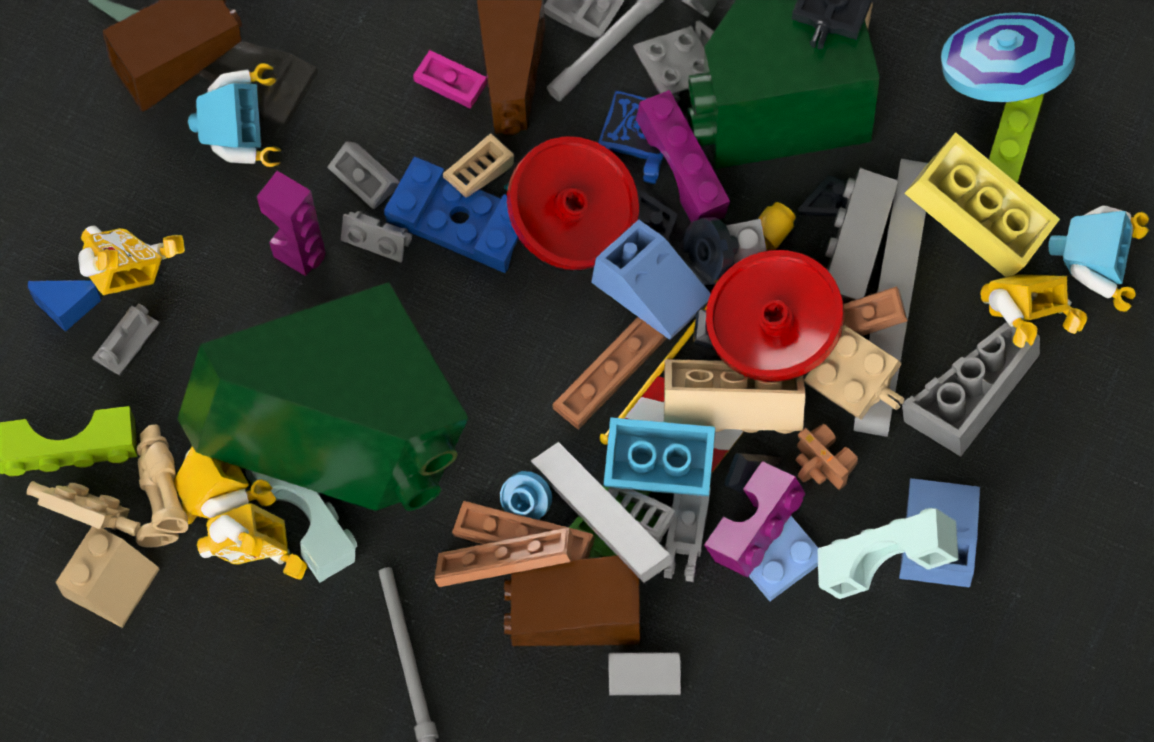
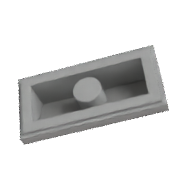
M346 141L327 167L372 209H375L388 198L400 183L360 145Z
M610 653L609 695H681L680 653Z

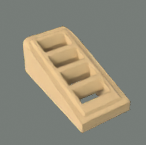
M490 133L445 171L443 178L467 198L514 165V154ZM490 155L496 161L492 163L486 156ZM481 161L487 168L483 170L477 162ZM469 167L479 174L476 178L467 170ZM461 173L470 183L465 185L456 176Z

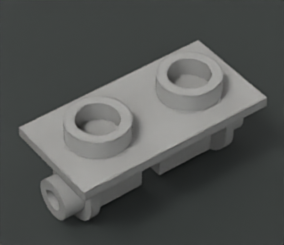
M360 211L343 215L341 241L402 263L404 246L408 247L412 240V234L408 233L406 228H400L389 223H385L382 228L379 226L380 220L364 215Z
M143 305L131 306L92 359L120 376L159 325V322L147 315L149 311Z

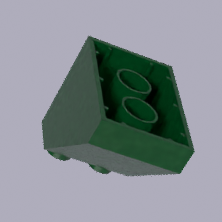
M736 0L704 46V73L688 76L692 108H688L689 126L700 147L710 145L715 169L871 142L880 77L866 21L863 23L857 40L829 33L824 48L819 50L817 49L818 43L816 48L810 45L816 29L813 26L792 20V12L797 0Z
M388 282L200 344L177 419L195 452L374 511L401 502L405 510L411 511L427 505L440 494L441 487L438 483L445 468L457 458L458 453L455 446L468 417Z

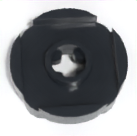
M701 218L691 222L687 227L683 240V252H689L691 263H687V266L703 285L716 284L721 276L733 266L734 255L738 253L739 243L734 235H730L726 225L718 218Z

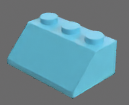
M610 418L604 487L709 496L715 427Z

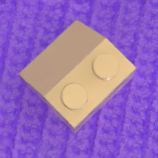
M92 526L56 581V584L63 597L123 628L160 569L125 540L104 529Z

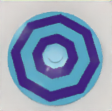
M1004 13L984 17L961 27L946 41L941 59L946 81L958 92L983 101L1011 102L1036 97L1057 87L1070 75L1075 65L1076 56L1072 35L1058 22L1035 14Z

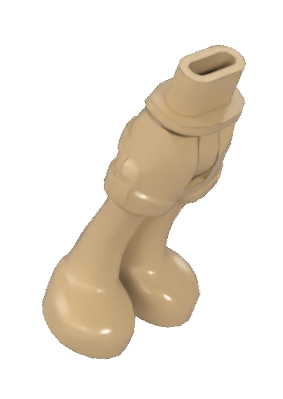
M150 425L140 434L141 443H139L136 449L137 454L140 456L138 458L140 488L146 491L152 507V522L140 526L136 535V542L142 547H160L175 542L179 538L178 533H184L188 530V518L182 509L173 480L176 476L174 458L169 451L168 442L165 437L161 436L159 425Z

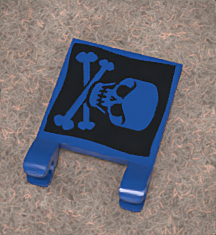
M616 91L598 143L610 151L647 159L644 166L643 180L644 182L655 184L664 155L657 147H650L636 121L640 102L648 98Z

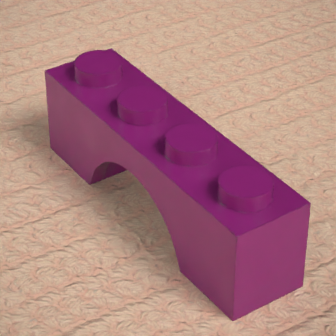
M668 90L641 101L636 121L650 147H657L669 163L677 182L680 203L690 221L693 222L708 217H716L719 220L725 218L730 200L671 91Z
M276 171L257 195L261 212L280 228L269 242L272 254L276 259L307 276L312 268L315 269L321 264L325 256V248L311 190Z

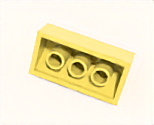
M957 133L952 135L904 193L1005 277L1015 275L1026 266L1060 220V218Z

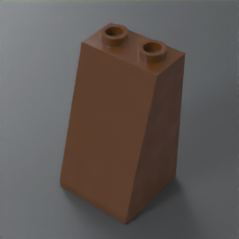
M160 0L102 30L110 64L142 112L155 105L242 41L239 29L243 26L242 21L234 9L229 11L225 5L226 0Z
M477 0L495 134H516L519 131L528 129L545 34L543 0Z
M618 555L572 560L567 563L511 573V579H505L504 581L505 601H511V613H504V633L511 634L512 646L640 645L639 577Z

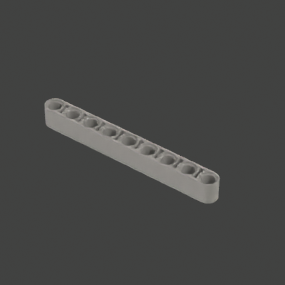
M901 159L878 292L897 286L900 290L908 319L926 211L904 193L928 163ZM907 321L870 333L869 341L901 362ZM899 369L892 377L889 389L894 392L896 391ZM880 400L871 406L862 420L857 417L855 418L853 431L888 437L893 407Z

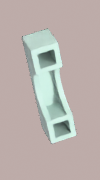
M246 469V476L252 484L259 479L266 480L273 488L271 492L276 497V500L296 505L308 517L310 527L300 541L301 556L319 583L355 562L357 542L348 529L343 531L337 522L339 518L330 502L324 503L318 495L319 492Z
M930 508L924 509L920 514L906 519L893 520L890 524L883 527L864 530L861 534L851 538L835 540L830 545L818 549L819 587L839 599L869 590L872 578L879 566L891 556L899 553H906L909 559L927 570L958 560L956 521L940 510Z

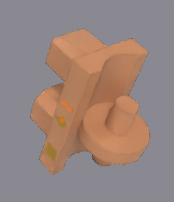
M825 424L811 432L805 428L798 434L800 441L797 444V448L802 452L796 458V462L802 467L798 473V478L802 482L813 478L819 485L827 478L838 490L842 489L847 484L848 475L856 467L858 457L847 447H844L833 456L827 448L835 442L836 437Z

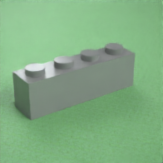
M862 168L859 169L854 179L848 178L843 197L848 198L845 208H839L834 222V226L839 228L836 238H830L825 252V256L830 258L827 270L839 287L843 304L865 296L898 184V180Z

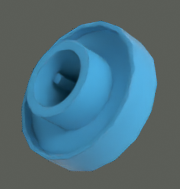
M521 471L513 474L502 485L500 503L506 512L539 520L549 511L552 503V493L548 483L540 475L529 471Z

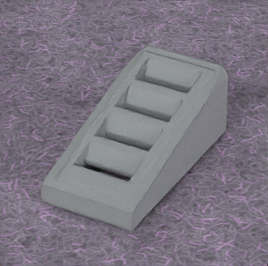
M610 488L608 492L614 498L618 494L624 497L620 503L624 509H626L630 501L636 504L630 513L634 519H636L642 508L647 510L642 521L637 522L660 543L675 518L676 510L635 490ZM653 515H656L659 519L652 528L648 526V523Z

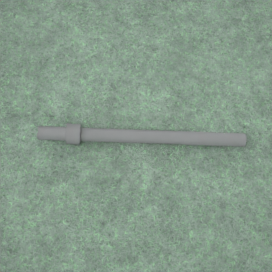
M391 567L382 568L379 570V576L417 723L414 727L417 742H436L438 733L435 722L430 720L393 570Z

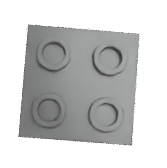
M692 26L633 45L658 92L663 93L670 90L676 102L680 100V92L689 90L688 76L704 73V47Z

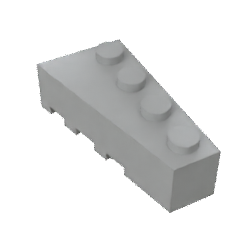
M1007 322L977 344V349L965 358H959L952 364L950 370L938 379L936 377L925 385V389L915 397L911 396L902 404L904 422L961 457L1040 355V335H1036L1033 345L1026 341L1024 347L1020 348L1012 341L1016 331L1015 326H1009Z

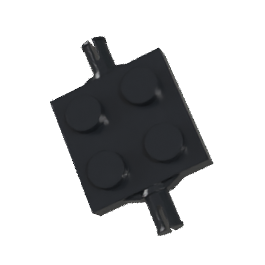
M797 0L792 12V20L813 26L816 29L810 45L816 48L818 43L817 49L821 50L824 48L829 33L857 40L873 0Z

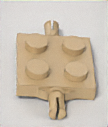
M845 325L843 326L839 341L831 354L819 366L811 370L804 379L807 385L860 420L863 419L871 406L880 400L895 410L900 408L898 403L902 405L904 402V397L889 389L892 377L902 365L900 361Z
M32 481L28 486L27 495L39 498L37 505L99 529H118L132 536H136L140 528V522L127 518L130 509L120 506V500L107 495H100V497L88 493L89 488L83 485L69 483L67 486L48 488Z

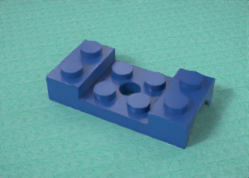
M414 156L384 209L386 222L400 228H406L412 234L506 273L513 249L519 239L509 218L507 195H503L500 199L484 191L477 190L466 198L443 178V168ZM456 212H465L469 215V219L461 224L454 223L451 217Z

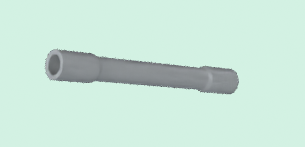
M637 0V3L581 57L561 72L547 86L550 95L556 100L561 101L581 81L587 72L642 19L652 13L665 0Z

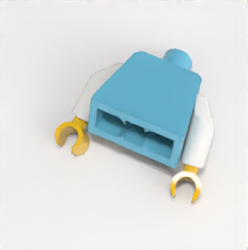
M268 64L258 65L254 72H249L247 69L221 74L208 88L206 94L198 96L196 100L197 113H192L188 118L189 128L193 132H198L201 144L211 145L212 151L227 162L255 164V161H261L268 167L280 164V162H270L267 157L269 151H281L278 147H266L262 151H256V148L261 147L257 84H251V82L258 81L265 86L273 85L276 82L274 78L262 80V73L265 70L274 69Z
M1100 206L1083 216L1072 218L1067 236L1052 235L1049 239V253L1054 256H1063V261L1075 279L1107 299L1113 297V304L1117 310L1122 312L1128 311L1131 305L1124 302L1121 296H1126L1128 299L1133 300L1136 293L1131 287L1118 289L1117 284L1123 283L1131 238L1141 239L1146 236L1149 229L1142 226L1147 224L1149 218L1143 212H1139L1134 217H1131L1129 212L1109 206Z

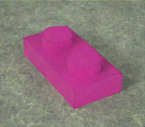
M429 50L413 75L414 82L470 109L487 84L485 76Z

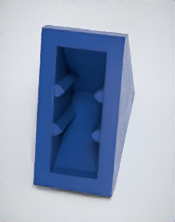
M92 280L28 281V289L34 302L65 332L101 301V293Z

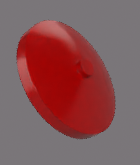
M570 136L545 141L524 156L516 166L508 185L507 208L516 235L531 253L542 261L559 268L584 270L593 268L596 257L638 220L639 199L629 170L612 151L592 140Z
M770 250L756 253L740 260L721 276L714 286L707 303L706 326L715 351L732 370L754 380L766 382L785 381L810 372L831 354L843 330L844 304L836 281L819 262L804 254L793 251Z

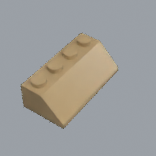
M665 359L664 422L715 427V432L723 431L724 429H740L748 433H754L759 430H775L779 433L788 434L803 430L805 406L803 375L785 381L766 382L745 377L732 370L723 361Z

